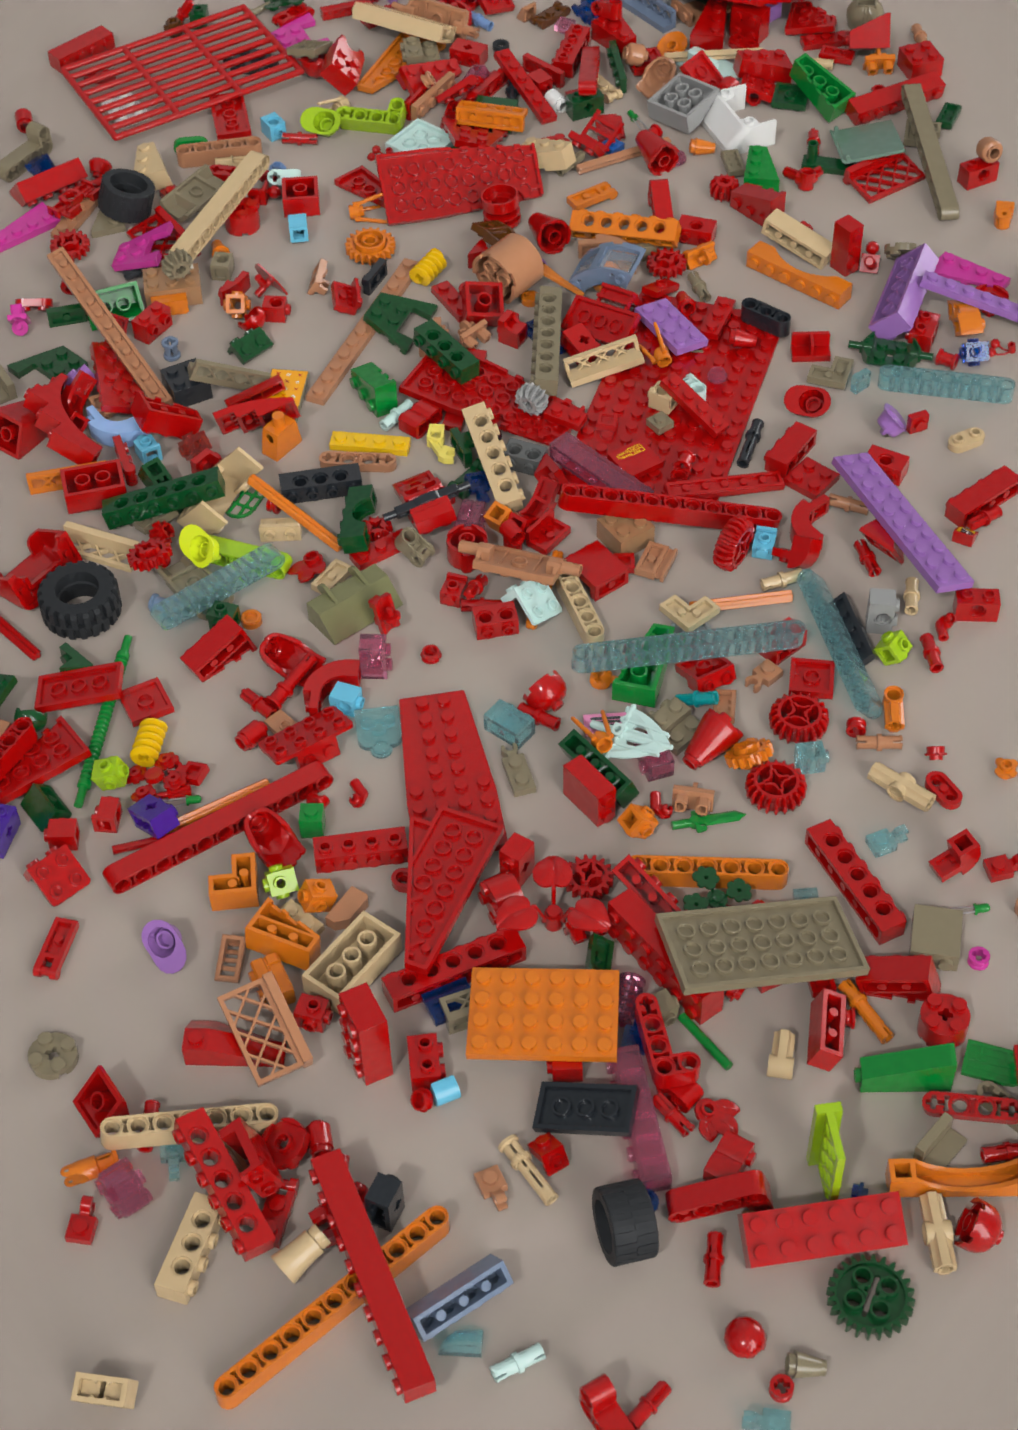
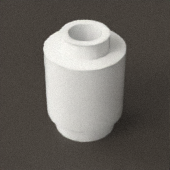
M556 89L548 90L544 98L552 109L559 113L565 112L566 97Z

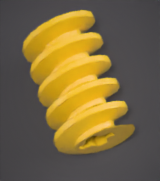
M432 248L410 270V279L416 284L428 286L447 267V262L442 252Z
M146 718L141 721L132 750L130 751V758L135 764L142 767L154 766L155 761L159 758L163 739H165L168 730L165 722L156 718Z

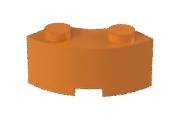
M947 300L949 320L954 325L956 337L983 333L985 319L981 318L979 308L957 300Z

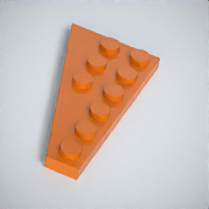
M400 32L358 82L357 90L373 94L396 80L395 76L399 74L398 69L400 66L406 65V62L402 60L400 43L403 42V38L417 36ZM419 37L420 42L431 41V40H428V39H424V38ZM436 42L438 52L446 48V43Z

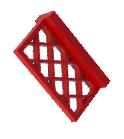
M904 152L864 160L847 167L843 182L846 186L851 184L870 204L924 180L926 176ZM903 160L907 164V166L899 165L897 163ZM892 168V169H894V171H893V172H889V171H885V170H883V169ZM896 169L906 171V175L896 173ZM908 172L915 173L917 176H908ZM878 174L880 178L870 177V175ZM882 176L892 177V181L884 180ZM897 178L905 181L903 183L894 182V179ZM863 180L866 181V184H860L857 181ZM868 182L877 183L878 187L869 186ZM882 184V185L891 186V188H889V189L880 188V185ZM867 191L877 192V194L870 196Z
M159 205L154 208V215L126 231V233L132 240L138 237L134 236L137 232H143V235L171 221L174 226L171 235L156 240L164 241L163 244H156V241H154L150 251L152 253L153 250H161L162 261L164 255H168L164 254L165 250H170L174 245L168 244V241H177L185 229ZM155 221L158 222L157 226H150Z

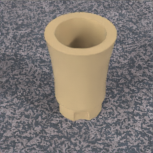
M314 1224L308 1231L304 1230L288 1245L271 1255V1258L282 1272L296 1284L311 1264L325 1252L323 1249H326L331 1244V1241Z

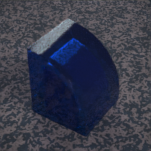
M47 153L36 156L24 165L32 175H37L55 167Z

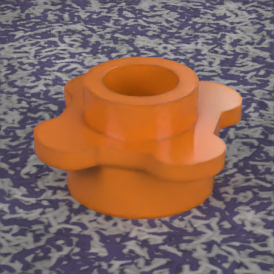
M999 757L995 760L997 768L994 772L999 778L1007 780L1017 776L1016 767L1018 762L1015 759L1010 760Z

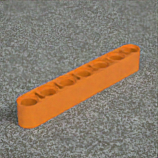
M658 855L631 856L633 859L638 857L647 868L644 871L650 877L654 874L663 884L661 887L699 888L697 882L692 879V874L698 870V867L703 866L705 868L712 867L716 870L719 882L716 883L715 888L728 889V882H734L735 879L741 878L745 881V884L751 886V889L781 890L787 885L789 872L788 864L780 859Z

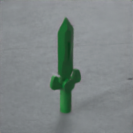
M733 810L699 817L701 815L691 811L689 819L671 821V828L676 830L690 827L696 829L697 833L706 831L709 825L739 821L746 814Z

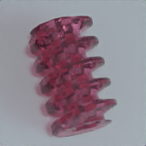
M633 972L620 973L618 1026L620 1027L632 1026L631 1020L635 1019V1000L637 996L644 992L643 987L646 985V980L639 974Z

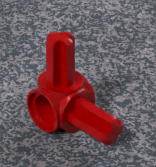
M786 166L782 174L784 177L795 180V184L798 185L800 190L811 191L818 177L824 173V170H822L821 166H817L814 169L805 167L800 170Z

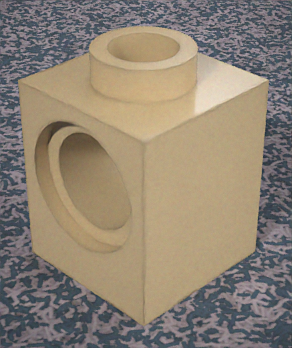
M658 381L653 387H650L647 393L649 398L648 406L669 415L678 403L659 386L661 381Z

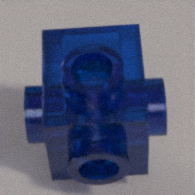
M979 338L967 339V342L961 344L959 348L962 363H968V366H980V362L990 361L989 341L979 342Z

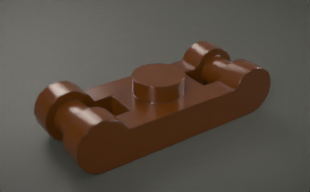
M555 1L553 6L537 15L532 14L529 21L531 24L537 25L538 28L544 30L568 16L571 8L567 5L563 6L560 1Z

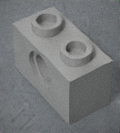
M870 588L866 611V633L884 634L887 631H892L893 626H897L898 614L895 612H899L900 599H896V590Z

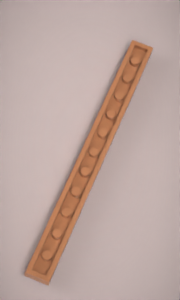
M63 246L47 254L48 261L133 377L139 388L144 392V395L155 399L157 396L162 398L161 402L169 405L172 404L173 399Z
M404 258L380 292L401 297L412 282L409 272L418 261ZM364 315L308 391L306 401L324 406L372 339L376 331L363 320Z

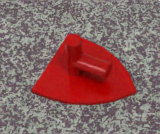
M259 263L255 264V269L258 272L255 280L260 285L254 292L256 297L260 298L270 285L288 295L281 284Z

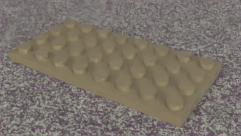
M836 896L656 913L654 921L683 995L868 975L870 967Z

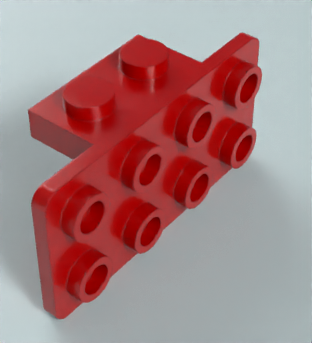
M336 706L325 707L322 711L305 717L302 721L292 726H287L274 735L267 736L258 743V746L276 765L283 764L294 757L298 769L314 761L324 763L341 754L336 736L353 728V722Z

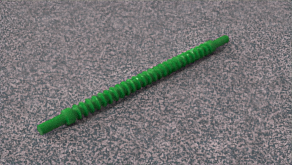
M130 635L124 636L121 649L117 651L116 659L114 660V662L122 661L124 674L130 657L129 649L132 642V636ZM116 700L102 702L98 720L94 726L95 730L89 745L92 756L84 760L80 779L77 783L78 792L74 802V807L76 808L83 807L87 791L91 789L94 760H99L101 755L100 752L104 745L103 742L105 741Z

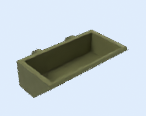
M376 564L369 566L361 572L356 566L349 567L348 571L352 577L342 583H336L335 587L330 590L325 584L321 583L317 586V589L322 594L307 602L309 621L334 645L375 622L373 609L370 608L368 600L373 596H381L388 592L391 594L395 609L403 605L388 575Z

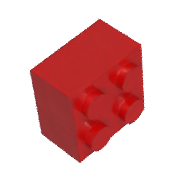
M735 3L731 7L730 36L741 34L760 44L768 37L770 7L766 5L756 7L750 4Z
M930 40L899 47L897 66L907 79L932 71H936L939 76H942L944 58Z
M317 176L282 178L284 217L306 213V216L320 215Z
M465 281L461 291L463 320L469 323L473 321L477 324L485 319L488 322L487 327H498V319L504 313L502 282Z

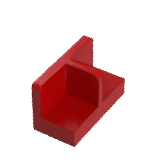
M830 331L792 332L790 344L792 362L830 361Z

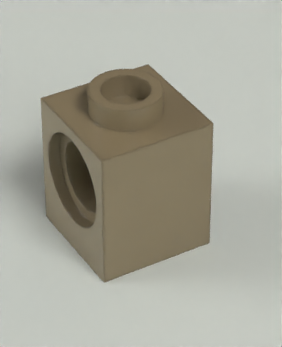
M215 252L210 264L212 280H231L235 269L233 253Z

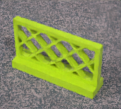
M841 1101L814 1105L806 1154L808 1166L817 1165L826 1201L838 1200L846 1161L839 1134L843 1114Z

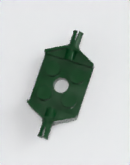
M874 331L864 338L863 341L849 340L848 348L859 349L863 362L867 364L912 370L921 359L933 361L934 353L922 352L916 338H913V343L875 338Z

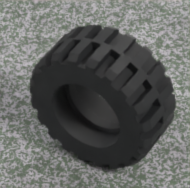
M77 561V563L68 562L65 566L61 567L60 565L55 568V571H50L45 576L46 579L43 578L39 585L37 600L43 622L52 633L62 638L69 637L70 640L81 638L85 640L90 636H99L100 632L103 631L105 633L109 630L110 625H114L118 620L117 617L121 614L122 600L117 579L110 570L101 564L97 565L91 561L88 563L84 561ZM77 597H93L84 603L67 604V602Z

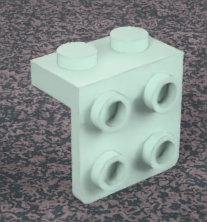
M522 581L520 586L515 584L506 589L507 594L500 598L502 602L518 600L529 621L534 626L562 612V607L549 585H542L540 582Z

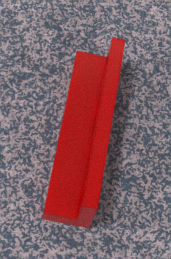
M501 67L498 70H493L483 79L484 83L482 86H474L458 101L476 102L478 95L492 97L507 84L509 78Z

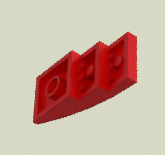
M293 397L251 400L213 412V416L223 435L238 428H242L245 434L258 427H264L272 420V414L276 411H281L292 419L301 417Z

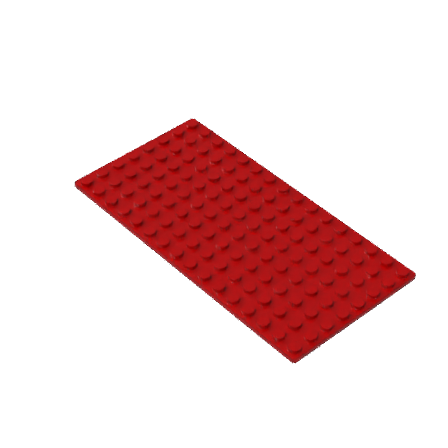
M641 292L638 298L643 302V305L666 298L678 309L676 297L664 295L655 299ZM695 301L696 308L694 313L685 317L700 331L713 304ZM734 309L718 341L707 338L709 340L708 346L697 349L703 350V353L687 352L676 356L668 348L672 362L666 367H659L658 364L653 365L651 360L640 349L644 357V364L602 378L587 411V421L577 433L561 469L569 483L665 494L663 485L666 482H670L671 470L675 461L679 459V451L684 448L685 450L686 448L688 450L691 449L696 454V460L691 464L692 469L688 480L728 476L780 337L741 320V309ZM640 320L633 335L636 334L638 344H641L654 356V351L660 347L658 338ZM738 328L757 336L756 346L732 347V345L728 344L730 330ZM633 342L629 343L625 350L634 348ZM672 372H675L682 379L687 374L692 373L699 381L706 385V402L730 425L727 430L714 438L678 404L669 415L666 414L674 421V427L658 435L646 425L647 418L660 412L648 406L649 398L647 393L650 387H653L658 381H661ZM599 412L619 414L616 432L596 430ZM642 439L663 461V467L629 482L607 459V454ZM675 477V479L682 480L683 477ZM562 486L559 488L558 495H560ZM720 497L705 498V499H706V500L718 501Z

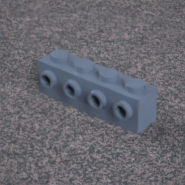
M489 1254L407 1307L406 1310L418 1338L425 1342L435 1337L451 1324L459 1321L460 1318L474 1309L479 1308L495 1295L503 1292L514 1282L504 1261Z

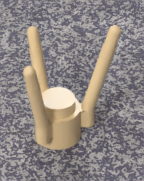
M342 95L317 103V105L333 103L332 107L328 109L335 111L341 106L350 107L349 100Z

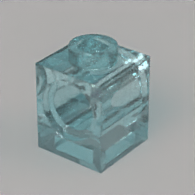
M822 740L795 743L794 761L796 768H800L801 774L825 772L826 763L829 762L828 749H824Z

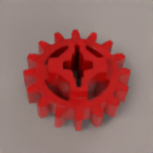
M66 229L65 233L59 231V236L53 235L54 239L50 240L51 252L63 246L73 261L76 258L81 260V256H87L86 252H90V242L87 234H83L81 230L76 232L73 229L72 232H69Z
M666 247L660 250L658 248L656 252L651 251V255L647 256V269L649 273H653L654 277L659 275L660 279L663 277L670 279V277L677 278V274L683 275V271H686L687 258H685V254H680V250L673 251V248L667 250Z
M150 538L147 542L141 541V544H135L134 549H129L127 560L130 568L133 567L134 571L139 569L140 572L144 570L149 572L152 568L159 569V566L166 565L165 561L171 560L170 556H173L170 542H167L166 539Z
M584 854V859L581 860L579 857H575V863L568 862L572 869V881L566 887V892L572 891L573 898L579 895L580 899L597 897L601 900L602 893L609 894V889L613 888L614 874L611 871V864L605 865L604 858L598 861L596 855H593L592 859H588L587 854Z

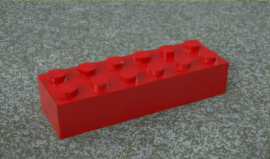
M631 888L608 902L607 913L611 923V929L608 930L609 936L612 939L618 940L624 951L637 960L642 970H647L653 976V980L659 987L666 988L670 995H674L690 1019H694L699 1025H702L723 1010L724 991L683 995L654 921L656 913Z
M899 1191L737 1214L746 1268H757L908 1245Z

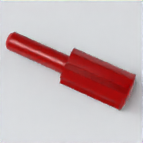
M187 783L176 791L166 789L167 791L154 795V797L161 799L181 798L186 795L192 796V789L190 784Z

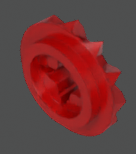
M379 516L363 520V522H366L371 542L393 532L391 521L385 522Z

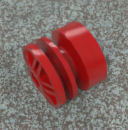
M495 184L481 192L484 221L499 220L511 228L516 227L521 222L519 194L516 187L509 184Z

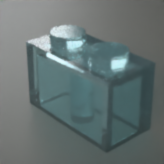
M501 699L483 715L484 729L510 745L515 742L518 750L535 734V719L531 715L518 710L511 703H506Z

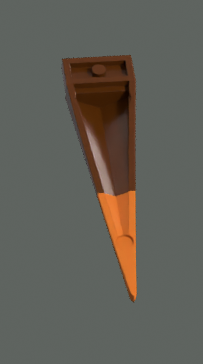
M499 220L473 222L471 230L478 233L477 235L482 237L483 241L491 246L507 234L515 233L510 226ZM543 262V276L575 294L584 296L583 291L566 281Z

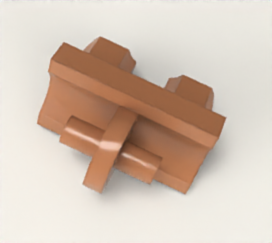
M485 319L477 324L473 321L470 323L466 320L459 323L460 329L458 330L460 335L459 343L468 350V348L476 349L479 343L475 340L477 338L482 343L489 341L492 334L486 328L488 322Z
M694 782L693 787L674 784L672 795L674 811L684 812L686 809H693L698 815L706 816L708 812L713 811L715 790L698 788V782Z

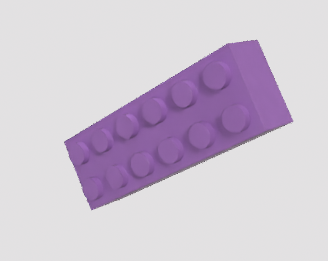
M926 243L896 258L868 326L872 332H875L877 338L893 340L899 334L907 333L913 328L919 308L927 293V289L919 287L925 270L934 272L939 260Z

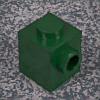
M195 4L189 13L190 22L209 16L208 4ZM208 24L193 28L191 30L202 29L204 27H207Z

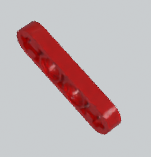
M930 1091L922 1099L924 1112L932 1117L940 1118L946 1112L954 1117L953 1119L1009 1125L1018 1123V1113H1014V1117H1009L1008 1112H1006L1010 1109V1106L1015 1107V1111L1018 1112V1100L940 1091ZM932 1099H937L938 1104L945 1105V1099H948L949 1111H945L944 1105H936L935 1109H931L930 1104L927 1103H931ZM959 1100L964 1101L967 1105L966 1110L960 1113L952 1108L953 1103ZM983 1103H988L993 1107V1111L989 1115H983L978 1111V1107ZM997 1104L1001 1105V1110H1005L1000 1111V1116H996Z

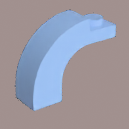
M93 405L86 407L87 416L85 418L90 420L88 425L91 437L103 445L114 447L112 437L120 435L122 442H126L128 447L134 446L133 441L139 435H149L140 429L134 417L123 421H111L104 418Z

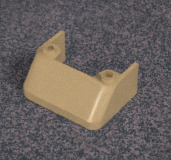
M238 446L214 466L219 467L224 478L225 496L207 502L202 500L197 505L184 508L176 522L182 527L189 524L197 525L209 535L219 534L228 523L223 516L237 494L241 491L246 492L250 487L247 483L248 478L252 474L256 475L264 467Z

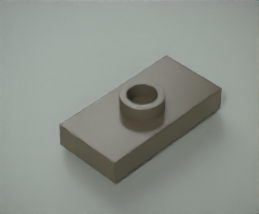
M738 149L721 151L720 156L728 176L744 175L745 166Z

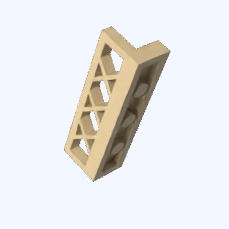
M636 334L563 359L566 376L572 388L645 363L639 349ZM633 342L634 348L629 350L624 349L626 344ZM608 350H616L615 353L609 357L605 355L608 352ZM597 356L594 362H587L589 357ZM579 362L576 368L569 369L570 363Z
M66 521L63 525L64 531L68 533L72 542L78 544L75 547L82 559L130 573L133 571V567L130 568L129 564L121 563L120 560L127 559L129 549H134L135 544H140L139 541ZM89 548L96 549V551L91 553L84 552V550ZM104 554H114V556L110 558L102 557V555Z

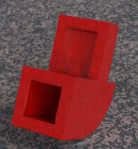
M794 535L791 550L773 547L771 555L779 557L781 562L788 563L787 568L807 569L817 561L823 540Z
M967 828L947 840L948 850L928 861L930 868L942 883L959 872L962 875L966 874L980 859V844Z

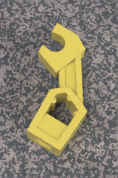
M430 424L427 433V447L432 448L439 462L454 464L455 448L444 445L445 424Z

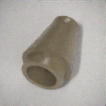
M796 1350L793 1353H787L785 1358L786 1375H791L793 1379L826 1376V1359Z

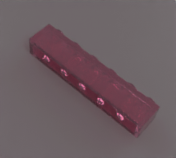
M565 432L550 443V457L552 460L588 485L654 493V490L649 486H646L637 480L636 477L630 475L620 466L615 465L605 456H602L568 432Z
M639 1045L618 1047L617 1062H605L607 1075L611 1074L613 1081H610V1084L637 1085L640 1089L632 1137H622L623 1140H628L629 1147H626L628 1162H633L634 1165L632 1179H640L648 1193L669 1190L672 1186V1174Z

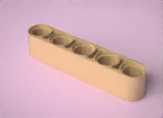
M567 574L560 575L556 580V589L585 647L594 652L601 650L604 647V627L579 578Z

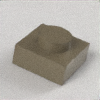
M660 411L647 418L646 425L656 434L660 435L673 428L674 421L663 411Z

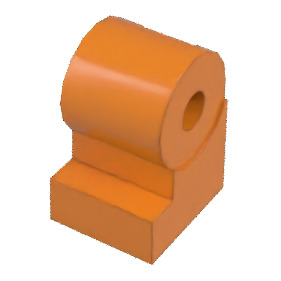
M996 201L994 226L997 229L1006 230L1010 227L1015 202Z

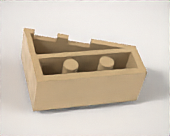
M529 137L522 144H535L539 169L545 168V171L567 170L576 161L572 142Z
M154 142L138 145L134 170L149 177L154 183L155 191L164 189L167 186H173Z

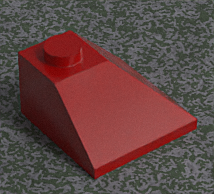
M877 519L859 529L871 545L902 565L904 563L903 551Z

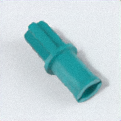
M695 690L693 693L675 695L686 705H694L696 708L702 705H717L719 702V694L716 690L708 692Z

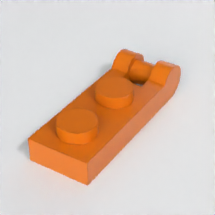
M605 181L567 196V204L574 210L585 209L607 199L614 200L618 196V192Z

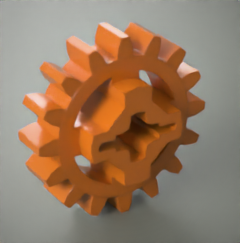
M747 738L745 741L734 744L730 748L731 750L726 751L724 757L729 768L733 767L735 770L740 767L741 769L749 770L767 761L768 757H772L774 749L769 739Z

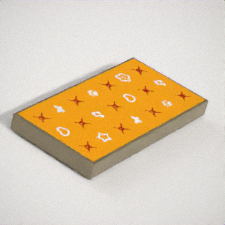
M272 368L270 372L271 377L279 374L286 389L268 398L293 397L300 413L310 378L309 371Z

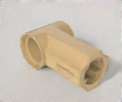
M781 1029L774 1032L772 1053L769 1054L768 1077L792 1080L795 1034L791 1033L790 1030Z

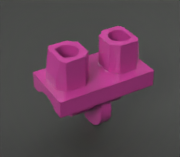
M22 304L10 305L11 315H7V320L12 325V331L15 335L24 336L28 332V324H31V319L25 313V307H22Z

